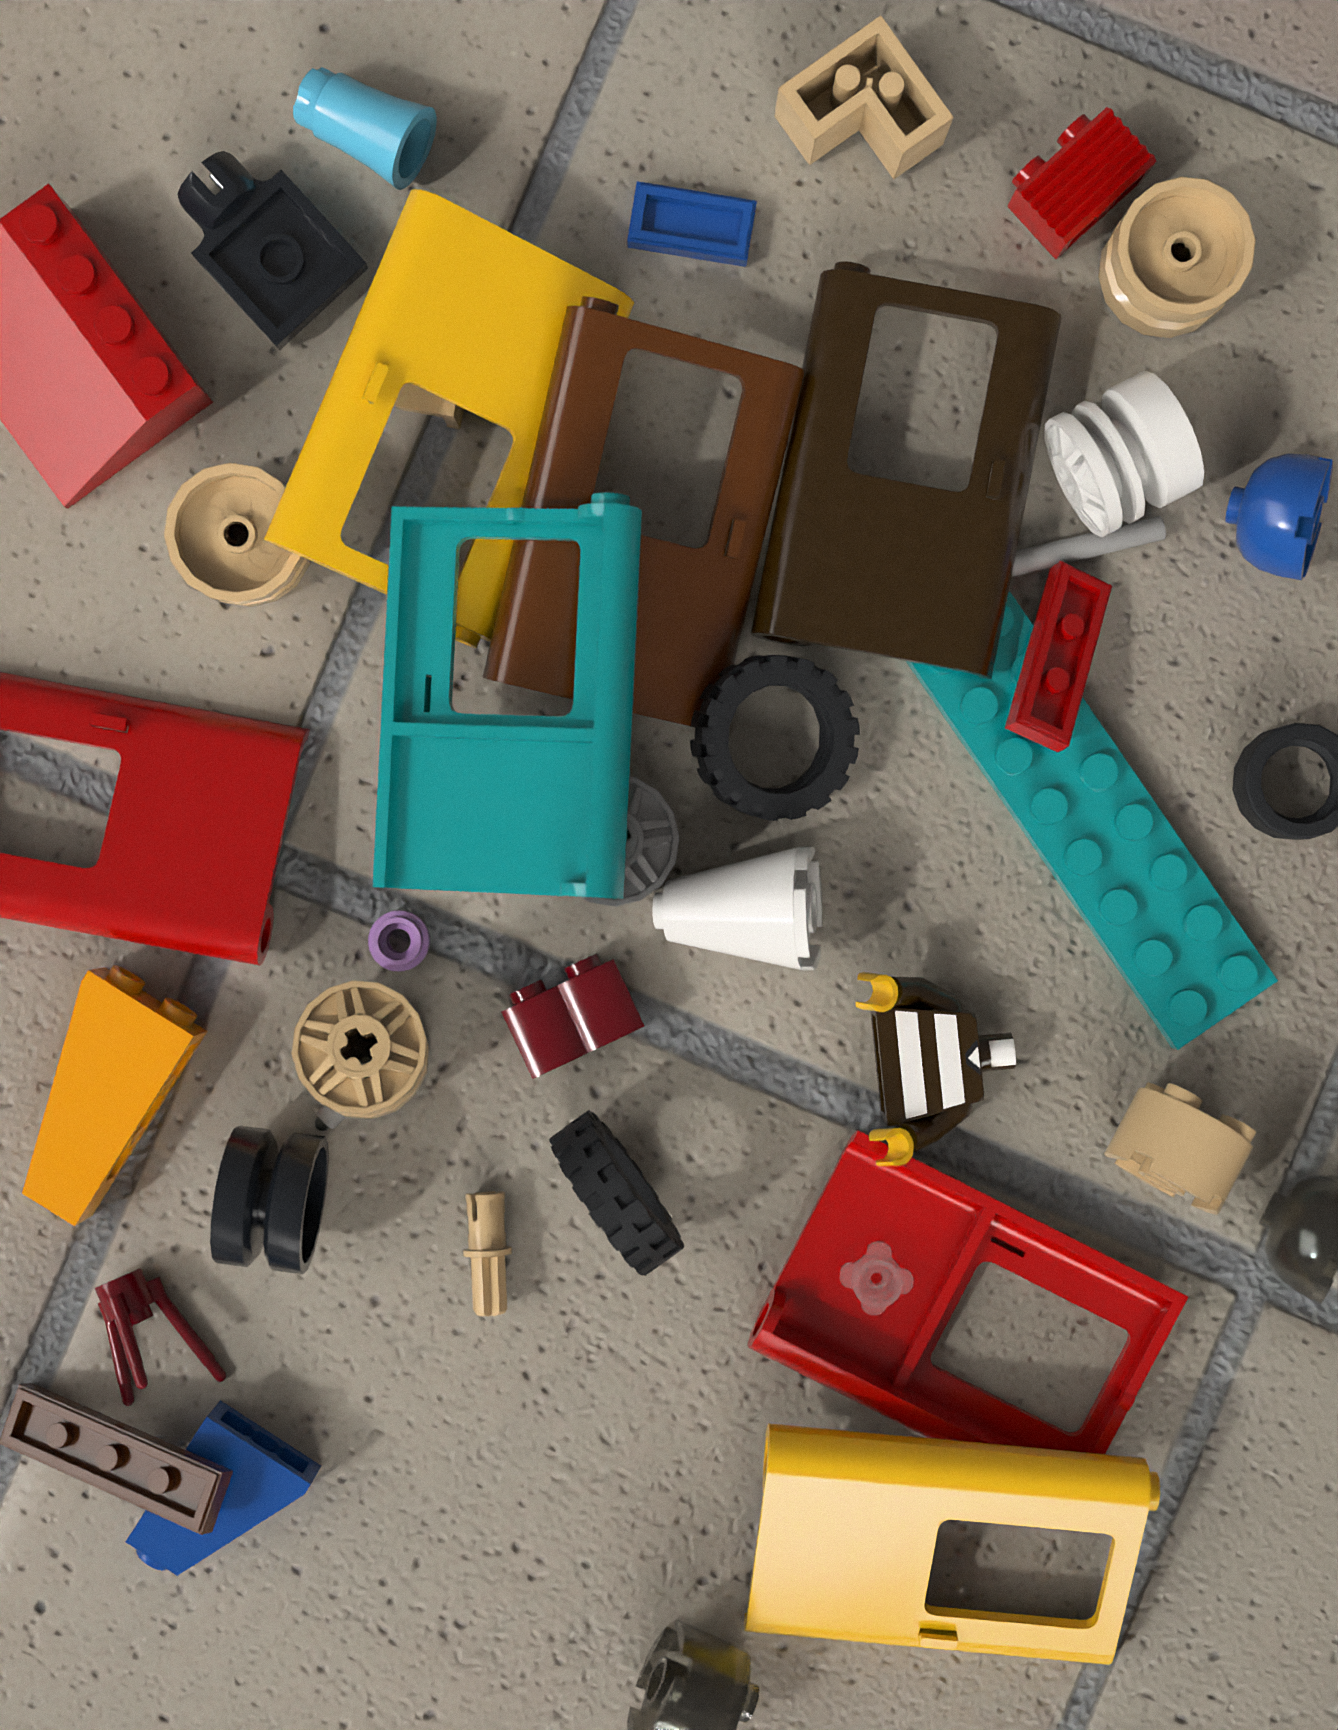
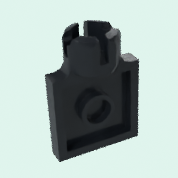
M225 151L217 152L201 163L211 173L209 177L221 191L214 195L198 176L191 171L177 193L181 206L198 224L204 234L200 245L191 254L280 351L368 269V266L363 258L282 170L272 178L260 181L255 179L231 153Z

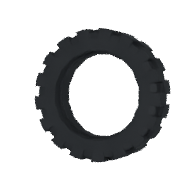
M758 655L745 658L738 665H730L718 674L720 678L715 684H708L700 696L703 699L700 710H694L691 727H695V739L690 740V749L692 756L697 757L699 768H697V772L702 781L708 784L714 791L712 794L724 804L730 805L737 811L770 821H778V819L782 818L790 820L799 819L807 816L806 812L812 808L819 810L831 801L829 795L835 789L841 791L850 777L845 773L850 763H856L859 748L854 747V735H860L858 718L852 717L849 709L854 704L848 692L840 690L836 682L838 679L826 669H820L815 666V663L810 660L785 655ZM767 686H786L801 693L813 706L820 726L819 748L810 768L795 782L781 788H762L747 781L735 768L728 749L729 726L738 706L752 692Z
M586 1111L549 1138L552 1152L559 1160V1166L563 1174L571 1181L572 1189L580 1202L585 1204L590 1212L589 1215L598 1228L601 1227L605 1232L607 1240L614 1249L620 1251L623 1259L631 1268L634 1267L639 1275L646 1276L684 1248V1243L680 1239L681 1235L676 1226L671 1222L672 1218L668 1211L660 1203L657 1193L651 1184L646 1181L642 1175L643 1172L635 1161L629 1157L621 1142L614 1138L611 1130L603 1121H600L594 1112Z

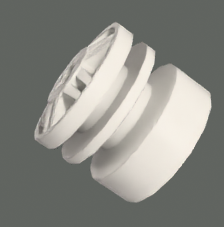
M1142 371L1107 389L1102 395L1101 409L1095 403L1085 400L1072 410V415L1062 412L1045 423L1044 439L1059 485L1080 520L1092 533L1102 538L1122 527V520L1130 524L1144 516L1145 500L1155 507L1162 508L1203 485L1204 466L1202 454L1193 427L1172 391L1154 373Z

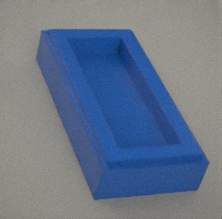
M637 181L627 248L746 267L757 201Z

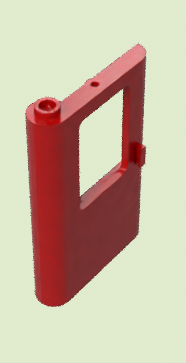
M0 672V730L118 752L121 757L97 863L90 868H81L0 853V918L253 965H262L269 949L274 922V909L269 904L300 757L304 743L308 741L310 729Z
M856 1130L845 1146L754 1323L747 1347L927 1438L1106 1454L1189 1297L911 1157L909 1162L900 1166L876 1165V1160L886 1157L889 1149L888 1145L881 1141H870L869 1135ZM992 1262L1127 1331V1341L1079 1430L1075 1432L1064 1431L937 1367L931 1362L932 1352L979 1264Z

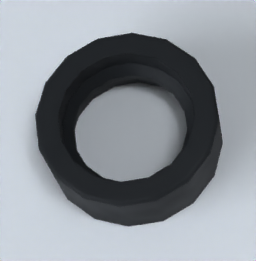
M1293 723L1263 732L1244 747L1234 767L1232 790L1239 811L1253 828L1273 838L1304 840L1330 833L1338 827V734L1317 724ZM1289 746L1306 747L1316 752L1325 762L1330 776L1329 795L1324 805L1314 814L1302 818L1286 817L1274 811L1265 800L1261 788L1262 770L1267 760L1278 750Z

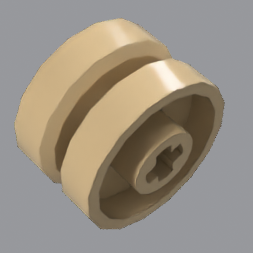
M1178 177L1154 184L1133 201L1101 251L1098 278L1106 304L1121 323L1143 335L1172 338L1196 331L1224 307L1225 303L1231 300L1240 290L1253 267L1256 240L1248 213L1231 192L1206 179Z
M226 463L204 468L183 483L167 509L164 538L170 561L185 582L212 599L247 607L275 602L299 584L311 561L264 540L286 486L258 467L236 463ZM240 525L248 530L249 537L246 543L236 547L237 540L231 533L234 528Z

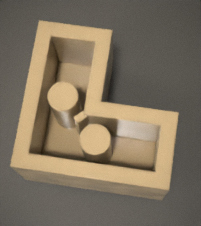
M881 15L778 88L774 115L809 166L859 131L893 179H896L944 144L954 118Z

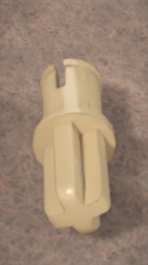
M505 1192L465 1194L469 1233L468 1248L463 1250V1256L471 1258L473 1310L478 1316H498L506 1313L505 1255L512 1254V1247L506 1246Z

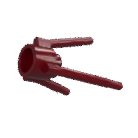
M139 1268L95 1288L100 1301L97 1304L106 1325L122 1402L125 1406H131L134 1403L129 1368L138 1389H144L148 1385L143 1360L132 1326L154 1316L149 1305L154 1302L217 1382H223L226 1379V1372L216 1361L214 1355L167 1296L160 1276L146 1282L142 1269Z

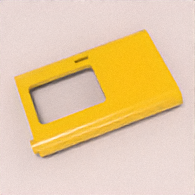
M411 190L264 540L387 595L389 565L346 546L341 540V530L398 394L405 384L417 385L505 428L511 433L513 444L486 508H521L567 306H580L583 296L594 297L617 304L619 306L617 315L628 318L634 305L633 300L612 285L441 196L425 190ZM472 540L458 575L456 641L473 648H477L480 639L491 642L514 540Z
M768 1423L763 1457V1495L747 1613L744 1616V1631L1110 1665L1115 1656L1148 1512L1156 1511L1159 1505L1160 1481L1158 1473L1149 1471L1148 1463L1142 1457ZM946 1520H962L1104 1533L1112 1536L1095 1614L1089 1619L1077 1620L928 1605L925 1599L940 1524Z

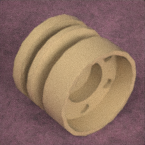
M350 981L326 989L306 1006L294 1028L292 1057L299 1080L315 1100L345 1117L374 1119L396 1112L416 1095L427 1074L429 1045L419 1014L402 994L381 983ZM359 1033L366 1041L376 1038L378 1042L370 1048V1054L373 1059L363 1065L356 1057L346 1060L344 1056L345 1053L352 1049L349 1039Z

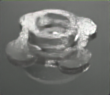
M882 1241L870 1243L867 1247V1253L855 1263H845L840 1269L842 1285L854 1290L857 1298L861 1301L863 1311L870 1315L883 1313L887 1306L893 1304L899 1298L900 1294H907L913 1287L912 1273L906 1268L899 1267L892 1258L891 1247ZM872 1274H881V1282L873 1283L870 1279Z

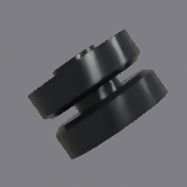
M241 1125L233 1129L220 1163L212 1206L210 1246L212 1259L216 1263L248 1267L260 1255L264 1246L265 1258L273 1271L304 1274L309 1269L320 1232L326 1198L329 1167V1148L326 1136L293 1133L282 1144L278 1153V1145L270 1129Z

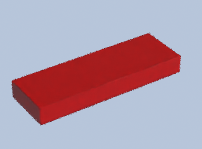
M1059 561L1050 568L1005 729L1056 752L1069 747L1112 585L1063 561Z

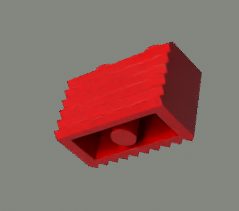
M1106 107L1092 121L1085 114L1079 116L1057 139V143L1062 148L1047 162L1040 155H1037L1012 180L1013 185L1017 189L1007 207L1055 260L1131 193L1146 178L1157 162L1155 156L1148 153L1146 146L1140 144L1138 137L1131 134L1129 127L1123 125L1121 118L1116 117L1111 108Z

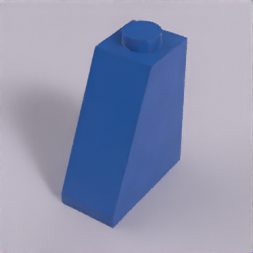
M220 1400L207 1415L185 1449L233 1470L213 1532L200 1535L146 1510L125 1542L136 1549L138 1557L148 1566L161 1571L169 1570L178 1576L302 1497L312 1484L321 1465Z

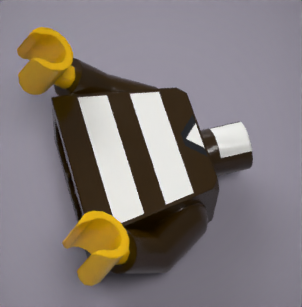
M861 972L858 974L857 980L871 982L873 992L867 1002L856 1001L855 1006L859 1009L870 1010L881 1119L887 1126L897 1125L895 1128L873 1129L869 1133V1140H887L889 1149L886 1157L876 1160V1165L900 1166L909 1162L913 1152L937 1142L969 1117L973 1103L984 1100L982 1072L1015 1069L1016 1052L1011 1032L978 1035L976 1014L963 1009L962 1003L956 994L922 977H892L884 974Z

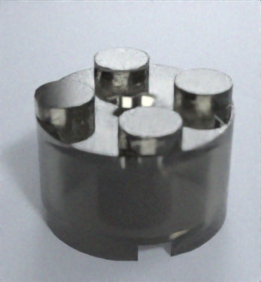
M675 1620L676 1630L666 1626L654 1642L640 1671L636 1687L645 1690L641 1710L630 1706L627 1730H736L739 1721L743 1723L748 1722L756 1709L760 1692L759 1686L750 1682L751 1656L748 1651L681 1620Z

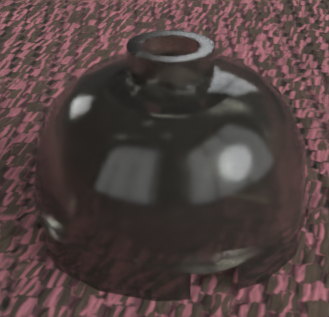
M1314 1175L1298 1181L1286 1197L1274 1192L1259 1221V1225L1269 1229L1264 1250L1268 1264L1280 1281L1291 1289L1321 1305L1334 1282L1333 1277L1336 1271H1338V1177Z

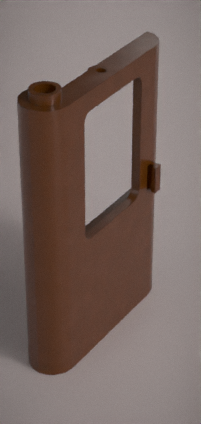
M583 296L580 306L570 305L566 309L521 508L578 509L583 504L591 503V495L594 492L624 359L630 350L637 349L732 375L738 378L742 385V393L705 543L699 548H691L641 535L632 713L691 727L694 710L699 711L703 702L700 696L708 684H715L720 678L718 674L730 665H734L805 370L784 361L617 315L619 308L617 304L599 298ZM732 520H734L733 526H732V530H731L730 539H729V543H728V547H727V551H726V555L724 556L725 549H726V545H727V541H728V537H729V533H730V528H731ZM556 540L513 541L483 678L573 699L580 571V546L577 542Z

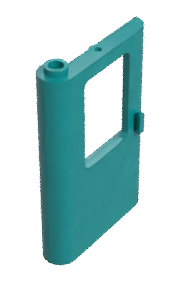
M595 493L591 495V503L583 504L578 509L392 506L372 887L624 899L642 510L638 507L630 506L629 496L619 493ZM470 539L575 541L579 544L580 571L574 696L572 710L567 715L559 717L464 714L456 712L453 708L452 695L460 548L465 541Z

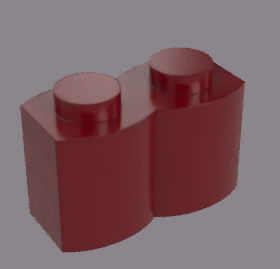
M596 953L564 968L569 980L547 990L541 979L509 994L513 1006L501 1011L532 1079L645 1026L614 959L602 964Z

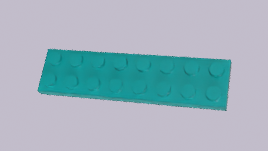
M1009 591L992 680L951 669L908 661L906 663L1171 1048L1179 1050L1275 984L1278 980L1083 697L1069 747L1060 752L1053 751L1005 729L1033 630V624Z

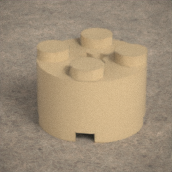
M1147 1083L1144 1088H1138L1104 1153L1105 1156L1117 1159L1115 1162L1117 1166L1173 1198L1175 1194L1184 1196L1185 1192L1192 1194L1195 1198L1191 1206L1218 1215L1253 1148L1251 1142L1256 1134L1255 1130L1230 1116L1222 1114L1219 1120L1200 1111L1199 1108L1203 1101L1195 1094L1174 1084L1168 1083L1165 1089L1152 1083Z

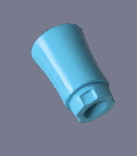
M323 67L318 70L312 68L305 75L299 85L298 96L293 106V117L297 124L312 130L316 138L340 149L369 167L398 190L406 188L416 178L429 155L435 137L437 116L434 108L395 97L370 87L344 73L335 74Z

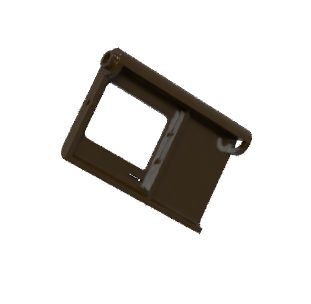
M848 261L837 262L834 265V269L823 271L819 278L802 366L805 373L787 443L751 635L763 640L794 646H810L811 643L971 673L980 678L992 680L1061 324V314L1051 308L1037 304L870 274L871 270L865 265ZM884 306L983 323L995 329V349L969 483L965 490L955 492L853 472L847 464L876 312Z

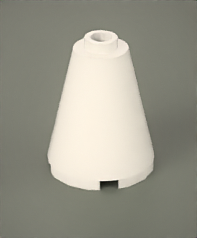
M800 846L667 880L663 892H656L653 897L652 913L654 926L656 929H664L665 937L670 942L798 970H815L820 959L821 945H809L810 933H815L817 927H822L820 868L818 861H811L816 850L814 847Z

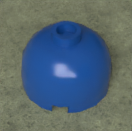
M1308 454L1280 455L1270 458L1253 471L1245 488L1233 487L1227 506L1225 522L1236 525V545L1244 559L1259 570L1279 577L1302 581L1308 572L1322 522L1319 521L1323 502L1327 503L1333 473L1332 459Z

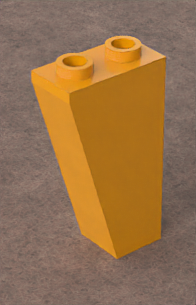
M113 965L110 970L106 967L88 970L81 981L22 1194L73 1226L78 1225L94 1214L208 1032L194 1023L197 1014L193 1010L168 997H165L163 1002H160L142 990L146 984L144 980L118 965Z

